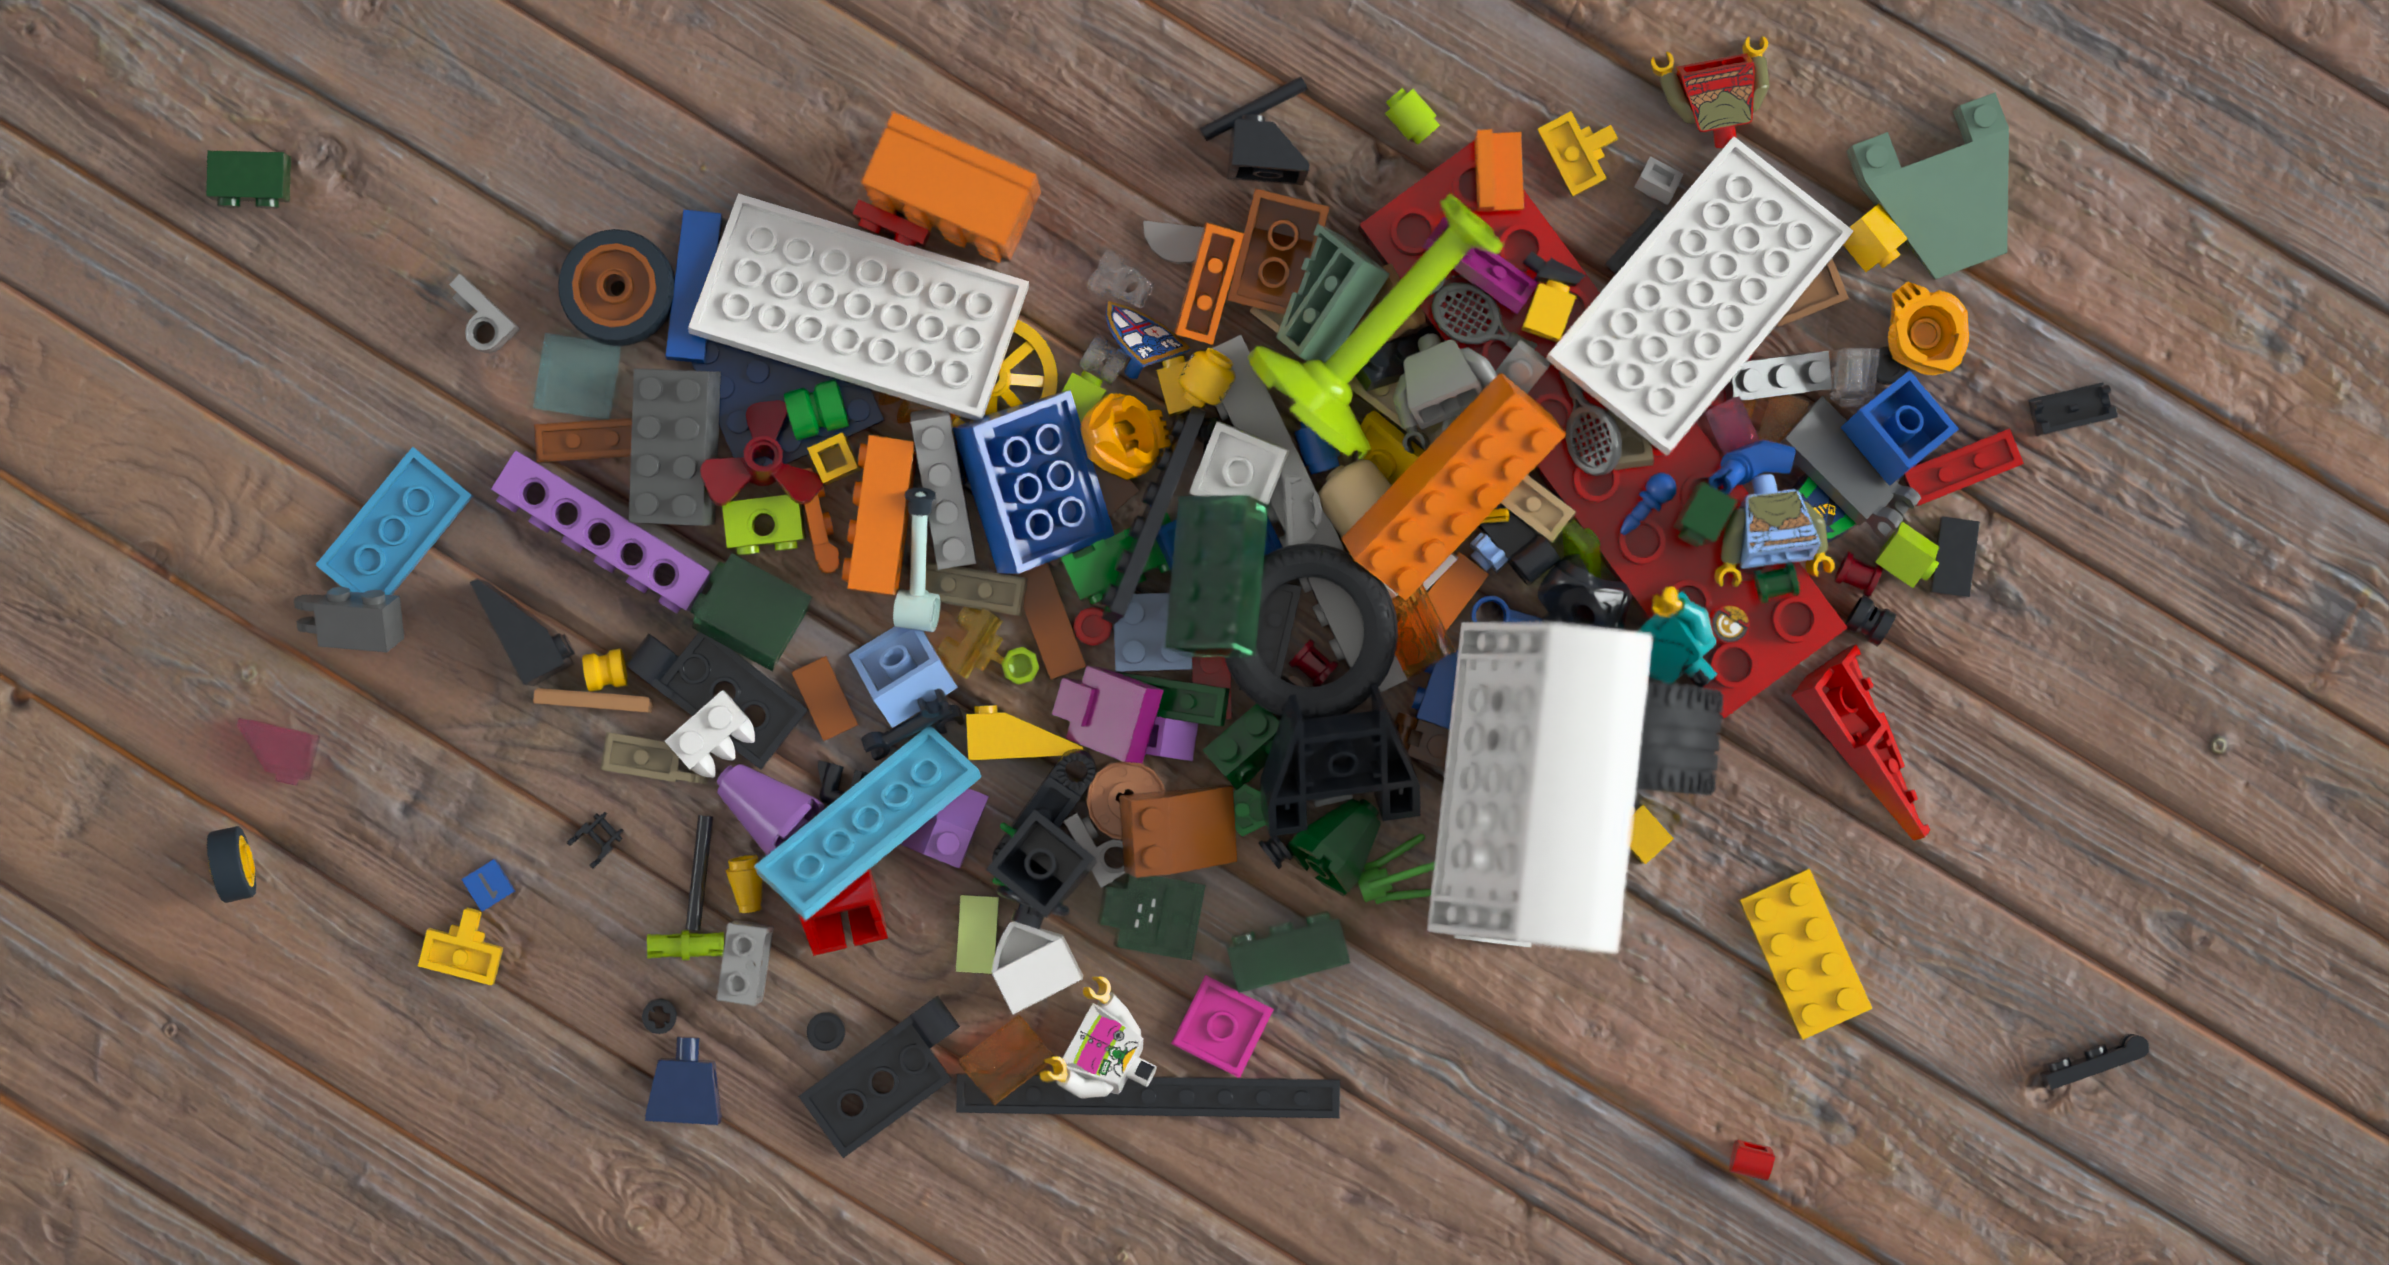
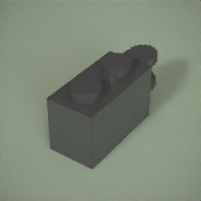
M336 587L329 589L325 595L306 594L294 599L295 609L314 611L313 617L300 618L296 623L298 631L317 634L318 647L388 652L404 639L400 596L385 595V592L382 590H369L360 593L350 592V589L347 587Z

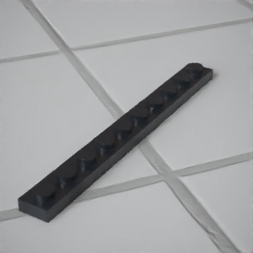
M957 1073L956 1113L1340 1119V1079L1153 1076L1147 1087L1128 1078L1119 1094L1110 1093L1104 1097L1079 1098L1059 1086L1057 1080L1045 1082L1040 1078L1039 1074Z

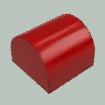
M1737 1139V1141H1734L1729 1172L1768 1181L1775 1160L1773 1150L1768 1146Z

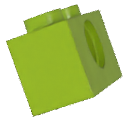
M788 495L730 501L727 505L722 506L727 548L730 550L736 549L737 556L760 553L759 546L775 545V551L798 549L797 542L806 541L802 504L795 503ZM762 515H770L775 523L774 530L767 536H759L754 528L755 521Z

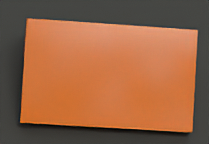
M1492 129L1476 130L1474 136L1477 211L1524 210L1521 132L1492 133Z

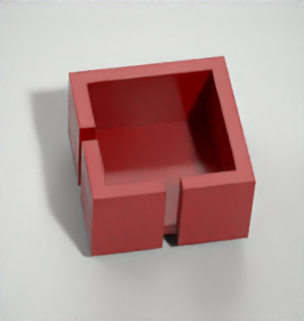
M868 869L807 920L798 913L813 956L847 948L841 912L848 911L854 946L888 939L882 902L874 883L871 869Z

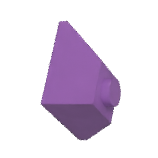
M968 788L900 844L936 860L961 868L989 796Z

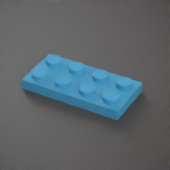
M412 447L320 558L316 566L340 586L349 588L350 592L363 593L369 590H382L385 592V595H393L472 499L473 495L419 450Z

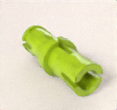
M681 930V934H647V959L682 957V961L690 960V957L699 956L723 957L724 932L699 934L690 933L689 930Z

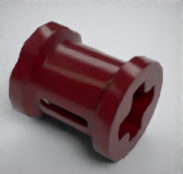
M1848 551L1839 566L1834 582L1838 584L1845 582L1862 590L1864 596L1870 597L1880 579L1883 567L1878 564L1873 567L1854 558V553Z
M1310 639L1288 664L1292 668L1297 666L1313 681L1312 686L1317 687L1325 681L1339 664L1335 660H1328L1314 647L1315 642Z

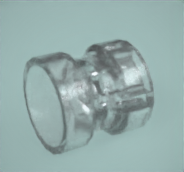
M1097 334L1078 366L1088 372H1097L1100 374L1102 381L1112 385L1127 362L1129 355L1121 347L1115 349L1110 346L1108 339Z

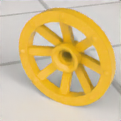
M1017 320L1013 333L1025 339L1026 342L1003 360L999 371L1000 378L998 383L994 385L985 415L997 412V398L1000 397L1010 407L1023 404L1010 390L1011 385L1043 388L1041 398L1057 393V366L1049 346L1035 329L1020 320ZM1034 350L1037 352L1043 366L1044 376L1012 374L1010 372ZM950 413L953 427L965 423L960 419L961 416Z

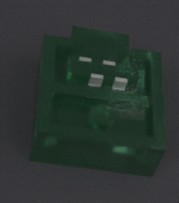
M1127 873L1124 889L1104 886L1097 923L1117 927L1114 939L1115 947L1192 961L1206 885L1163 876L1135 878Z

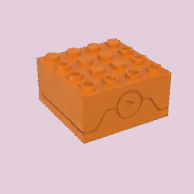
M894 111L861 182L867 192V196L870 197L869 200L872 201V205L894 215L897 212L902 213L907 217L908 221L931 231L932 227L942 232L946 241L959 247L965 248L967 243L972 244L978 248L977 251L980 256L999 264L1002 258L1011 261L1041 194L1036 174Z

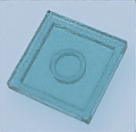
M545 333L533 408L609 420L622 346L606 345L589 339Z

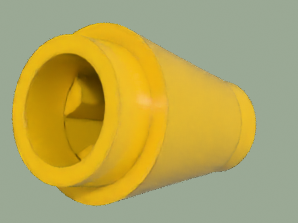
M745 855L728 860L729 868L725 871L738 905L739 913H751L762 910L763 879L757 874L755 865L759 863L758 855Z

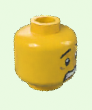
M1207 348L1206 351L1194 352L1179 376V383L1185 390L1184 398L1198 407H1203L1205 403L1210 405L1220 404L1236 379L1235 372L1232 369L1234 365L1232 360L1212 348Z

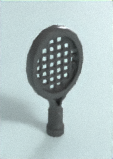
M1454 282L1443 286L1434 295L1431 306L1433 319L1440 330L1453 340L1464 344H1481L1490 340H1500L1512 349L1520 339L1534 350L1538 345L1515 334V332H1509L1501 321L1500 310L1494 299L1477 286L1469 283ZM1467 291L1473 292L1471 297L1466 294ZM1457 292L1462 294L1460 299L1455 297ZM1474 294H1478L1480 296L1478 300L1472 298ZM1447 295L1452 297L1450 302L1444 300ZM1464 296L1469 298L1467 303L1462 301ZM1481 298L1486 301L1484 304L1479 302ZM1453 299L1459 301L1456 306L1451 304ZM1471 300L1476 302L1474 307L1469 305ZM1443 302L1448 304L1446 309L1441 307ZM1460 303L1465 305L1463 310L1458 308ZM1477 304L1483 306L1480 311L1475 309ZM1449 306L1455 308L1453 312L1447 310ZM1466 307L1472 309L1470 314L1465 312ZM1484 308L1489 310L1487 315L1482 313ZM1456 309L1461 311L1459 317L1454 314ZM1473 311L1479 313L1477 317L1471 315ZM1446 312L1451 315L1449 319L1443 317ZM1463 313L1468 316L1466 321L1461 318ZM1480 314L1485 316L1483 321L1478 319ZM1452 316L1457 318L1455 323L1450 321ZM1470 317L1474 319L1473 324L1467 322ZM1487 318L1492 320L1490 325L1485 323ZM1459 320L1464 322L1462 327L1457 325ZM1476 321L1481 323L1479 328L1474 326ZM1448 323L1454 325L1452 329L1447 327ZM1466 324L1471 326L1469 331L1464 329V326ZM1483 325L1488 327L1486 332L1481 330ZM1455 326L1460 329L1458 334L1453 331ZM1472 328L1478 330L1475 335L1470 332ZM1499 329L1504 334V336L1497 334ZM1462 330L1467 333L1466 336L1460 335Z
M1559 371L1560 377L1566 385L1569 397H1572L1573 409L1566 424L1565 439L1568 452L1574 463L1583 472L1594 476L1609 474L1616 468L1621 457L1622 439L1619 427L1613 416L1604 408L1593 405L1585 399L1582 387L1562 371ZM1589 414L1591 416L1590 420H1588L1587 415ZM1598 418H1599V421H1600L1599 424L1596 423V419H1598ZM1583 425H1586L1588 429L1584 430ZM1599 426H1602V431H1599ZM1579 427L1581 429L1580 433H1578L1577 428ZM1588 431H1589V434H1590L1589 437L1586 436V432H1588ZM1589 439H1592V444H1589ZM1583 442L1586 443V447H1584V448H1583V445H1582ZM1598 443H1601V448H1598ZM1592 446L1595 447V451H1593V452H1592V449H1591ZM1586 449H1588V451H1589V454H1587V455H1586V453H1585V450H1586ZM1601 450H1603V452H1604V455H1602V456H1601V454H1600V451H1601ZM1595 453H1597V455H1598V458H1596V459H1595V457H1594V455H1593V454H1595ZM1589 456H1590L1591 459H1592V461H1590V462H1589L1588 459H1587V457H1589ZM1604 457H1606V460H1607V462H1605V463L1603 462V459H1602V458H1604ZM1598 460L1600 461V464H1601V465H1599V466H1597V463H1596V461H1598Z

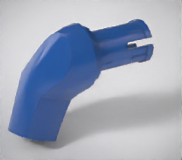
M1759 440L1730 451L1722 458L1721 468L1709 478V486L1715 489L1723 486L1720 492L1728 495L1736 485H1744L1762 472L1790 474L1795 457V447L1767 440Z

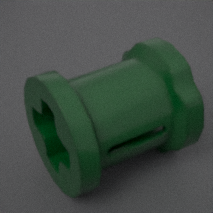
M1792 561L1785 563L1783 568L1763 573L1760 569L1753 571L1755 587L1761 604L1768 603L1769 598L1789 593L1796 596L1800 593L1799 582Z

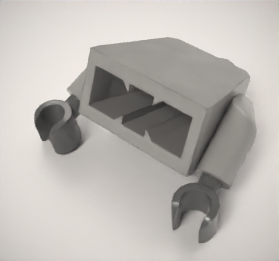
M1427 334L1418 340L1420 352L1405 359V373L1400 376L1393 396L1401 428H1406L1407 431L1403 439V447L1411 454H1414L1411 442L1416 436L1421 439L1423 450L1430 446L1428 436L1418 431L1417 424L1422 430L1461 414L1497 376L1488 359L1470 348L1459 349L1455 340H1447L1441 343L1439 336L1436 334Z

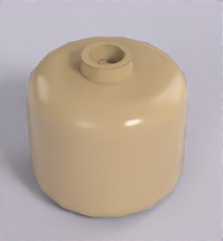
M1362 459L1352 462L1345 467L1340 465L1330 472L1326 477L1327 482L1321 488L1318 495L1324 513L1342 538L1392 484L1373 462Z

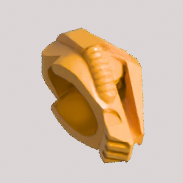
M1906 282L1892 293L1891 317L1888 331V347L1892 358L1898 363L1924 375H1938L1951 372L1961 364L1962 357L1968 347V310L1951 293L1941 290L1932 293L1923 286Z
M1110 393L1104 396L1086 413L1081 423V434L1088 459L1100 468L1126 480L1145 474L1155 465L1160 454L1159 449L1171 445L1169 431L1166 430V421L1162 420V411H1148L1144 403L1131 395Z

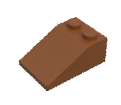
M1255 188L1227 301L1285 315L1292 293H1298L1305 271L1301 268L1304 259H1310L1318 237L1313 234L1317 223L1324 227L1326 226L1330 207Z
M1232 785L1120 796L1124 872L1138 878L1176 874L1237 862Z

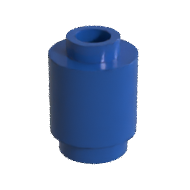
M1303 421L1299 422L1301 429L1294 433L1305 467H1309L1310 474L1324 472L1340 466L1338 457L1341 456L1340 451L1324 440Z

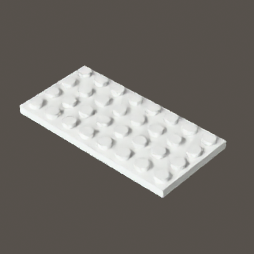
M1733 137L1552 349L1546 360L1665 455H1668L1853 233V230L1736 137Z
M738 193L688 330L689 334L935 409L949 411V413L971 420L980 421L983 419L1029 288V281L914 246H906L891 239Z

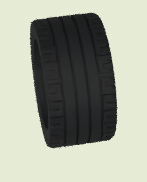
M1646 682L1635 789L1711 796L1715 791L1716 774H1713V771H1717L1719 755H1715V751H1719L1720 736L1717 735V732H1721L1722 716H1718V713H1722L1724 698L1720 690Z

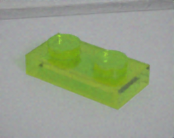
M1573 520L1562 529L1564 557L1576 553L1580 554L1587 570L1593 576L1601 578V543L1591 529H1583Z

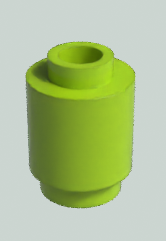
M1401 88L1385 102L1390 109L1384 114L1407 140L1412 139L1416 145L1420 144L1440 126L1434 119L1437 115L1414 89L1407 93Z

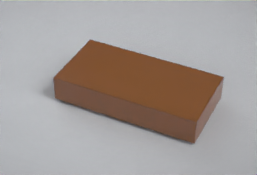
M827 656L791 672L823 741L859 725Z

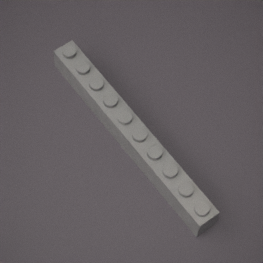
M1239 335L1212 348L1232 360L1234 363L1232 369L1236 375V379L1223 401L1214 406L1221 420L1229 418L1234 428L1290 450L1266 509L1270 522L1272 524L1279 522L1285 534L1282 474L1296 475L1310 483L1315 491L1316 489L1264 382L1250 365L1248 359L1250 352L1242 336ZM1322 510L1321 525L1314 537L1305 544H1323L1345 551L1332 522ZM1284 535L1279 538L1282 547H1286ZM1316 577L1298 578L1304 592L1312 590L1318 602L1317 605L1312 606V609L1321 627L1329 625L1334 639L1330 640L1329 644L1338 662L1345 659L1350 669L1360 654L1364 639L1363 620L1358 606L1344 589L1333 582ZM1396 655L1387 676L1379 686L1381 692L1407 680Z

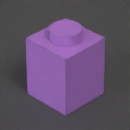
M1156 717L1145 754L1193 761L1198 723Z

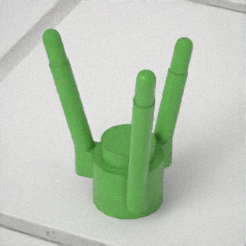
M1424 834L1415 836L1379 859L1365 864V871H1362L1358 881L1365 903L1375 900L1377 905L1391 900L1431 896L1432 889L1387 891L1393 890L1392 883L1434 870L1435 862L1392 875L1388 874L1386 868L1379 870L1380 867L1425 839Z

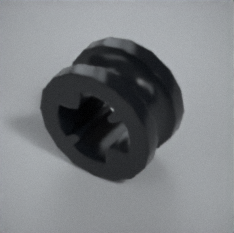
M1271 836L1267 841L1261 840L1258 842L1278 869L1282 867L1283 860H1292L1294 858L1277 836Z
M665 999L652 1000L646 1005L642 1014L644 1026L655 1034H664L670 1031L677 1019L675 1007ZM655 1006H663L664 1013H670V1022L665 1020V1026L657 1027L655 1020L649 1019V1011L654 1013Z

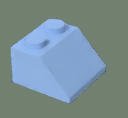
M894 626L849 654L871 697L892 728L920 711L917 699L920 697L926 702H931L937 698L934 690L942 689L945 695L958 688L927 635L922 630Z

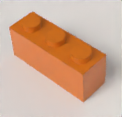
M1205 222L1174 331L1176 335L1213 345L1244 237L1243 232Z

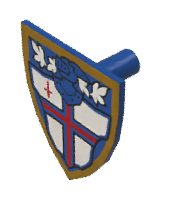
M1107 301L1106 320L1109 330L1117 343L1131 357L1124 371L1129 378L1137 379L1144 366L1190 352L1191 348L1163 324L1130 307Z

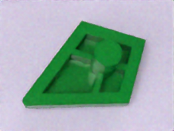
M1246 784L1238 790L1235 789L1233 791L1235 830L1243 837L1266 825L1261 810V792Z

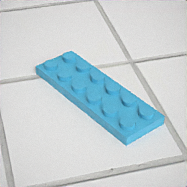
M930 725L755 865L756 872L794 910L807 920L981 778L980 771Z

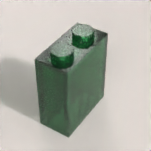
M731 553L725 564L719 561L709 578V582L713 583L708 594L700 593L690 611V613L695 615L692 628L773 672L807 614L812 596Z

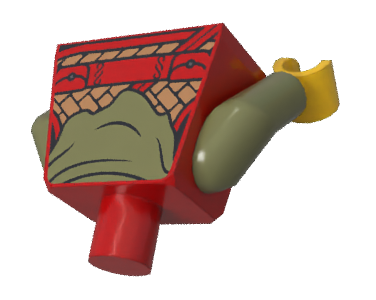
M1748 36L1742 46L1743 54L1677 66V73L1672 72L1674 69V59L1671 53L1666 52L1669 65L1665 68L1658 67L1655 64L1654 57L1651 59L1652 71L1661 77L1660 84L1668 104L1685 123L1695 124L1699 132L1713 130L1716 148H1724L1733 137H1736L1735 126L1752 122L1753 112L1760 109L1770 84L1767 59L1762 57L1768 47V40L1764 36L1760 38V50H1754L1750 46V37Z

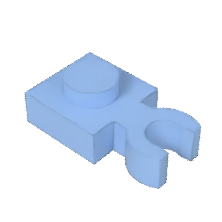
M1480 533L1470 543V547L1474 550L1470 555L1471 558L1486 572L1492 568L1497 573L1508 562L1506 554L1486 534Z

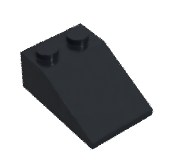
M475 579L470 582L523 685L535 686L574 665L570 656L574 655L575 651L565 634L561 635V633H558L488 581Z

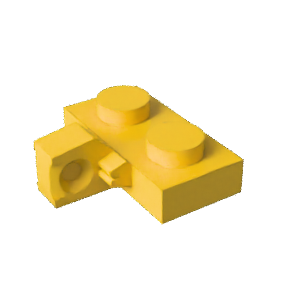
M1572 111L1537 129L1572 197L1607 179L1598 160L1605 157L1602 148L1618 140L1611 125L1594 134L1589 126L1581 130Z
M467 907V909L463 910L460 926L452 924L449 933L432 928L427 929L418 967L492 986L495 983L503 947L483 942L485 933L477 931L482 912Z

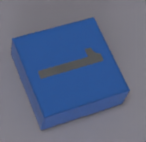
M496 859L461 879L481 912L515 892Z

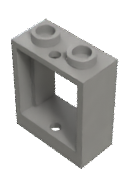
M741 920L728 923L716 1000L752 1006L763 1001L774 925Z

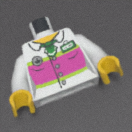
M1093 976L1092 979L1099 986L1098 992L1095 994L1091 988L1084 987L1083 994L1088 999H1098V1005L1092 1003L1063 1059L1056 1056L1044 1060L1052 1065L1054 1072L1053 1074L1049 1071L1040 1072V1078L1045 1082L1057 1080L1059 1086L1079 1098L1104 1097L1110 1093L1119 1094L1128 1078L1147 1087L1155 1074L1157 1066L1139 1058L1143 1050L1141 1029L1128 1008L1114 993L1110 992L1111 986L1109 981L1104 977Z

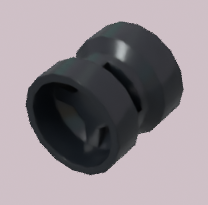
M1862 595L1849 614L1845 625L1848 627L1847 630L1852 633H1862L1866 636V640L1869 643L1878 647L1890 630L1896 614L1887 608L1882 610L1877 608L1873 600Z

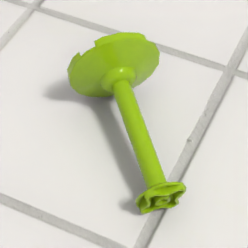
M1449 194L1440 201L1449 224L1448 229L1326 362L1313 359L1303 364L1264 346H1256L1248 355L1250 365L1269 388L1274 385L1284 395L1291 396L1296 401L1290 410L1324 440L1348 456L1357 449L1358 459L1360 460L1371 450L1368 439L1349 406L1352 401V391L1348 383L1472 247L1498 254L1504 246L1493 234V229L1452 194Z

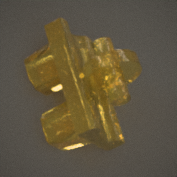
M963 607L956 623L968 630L967 635L961 644L947 636L943 639L936 652L948 663L946 667L966 679L974 667L984 671L991 659L1001 664L1005 658L996 653L1003 639L997 636L996 632L1003 620L984 608L982 611H979L975 608Z

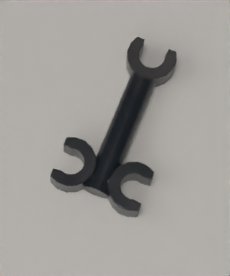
M938 688L934 690L937 696L934 701L926 702L921 697L917 699L921 711L919 715L885 733L879 731L868 733L861 738L864 750L866 752L870 751L873 759L877 761L889 754L890 746L934 723L937 731L941 734L947 733L945 724L949 721H957L960 725L964 724L963 715L957 705H949L945 692Z

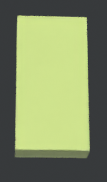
M960 896L956 972L992 974L996 953L999 897Z

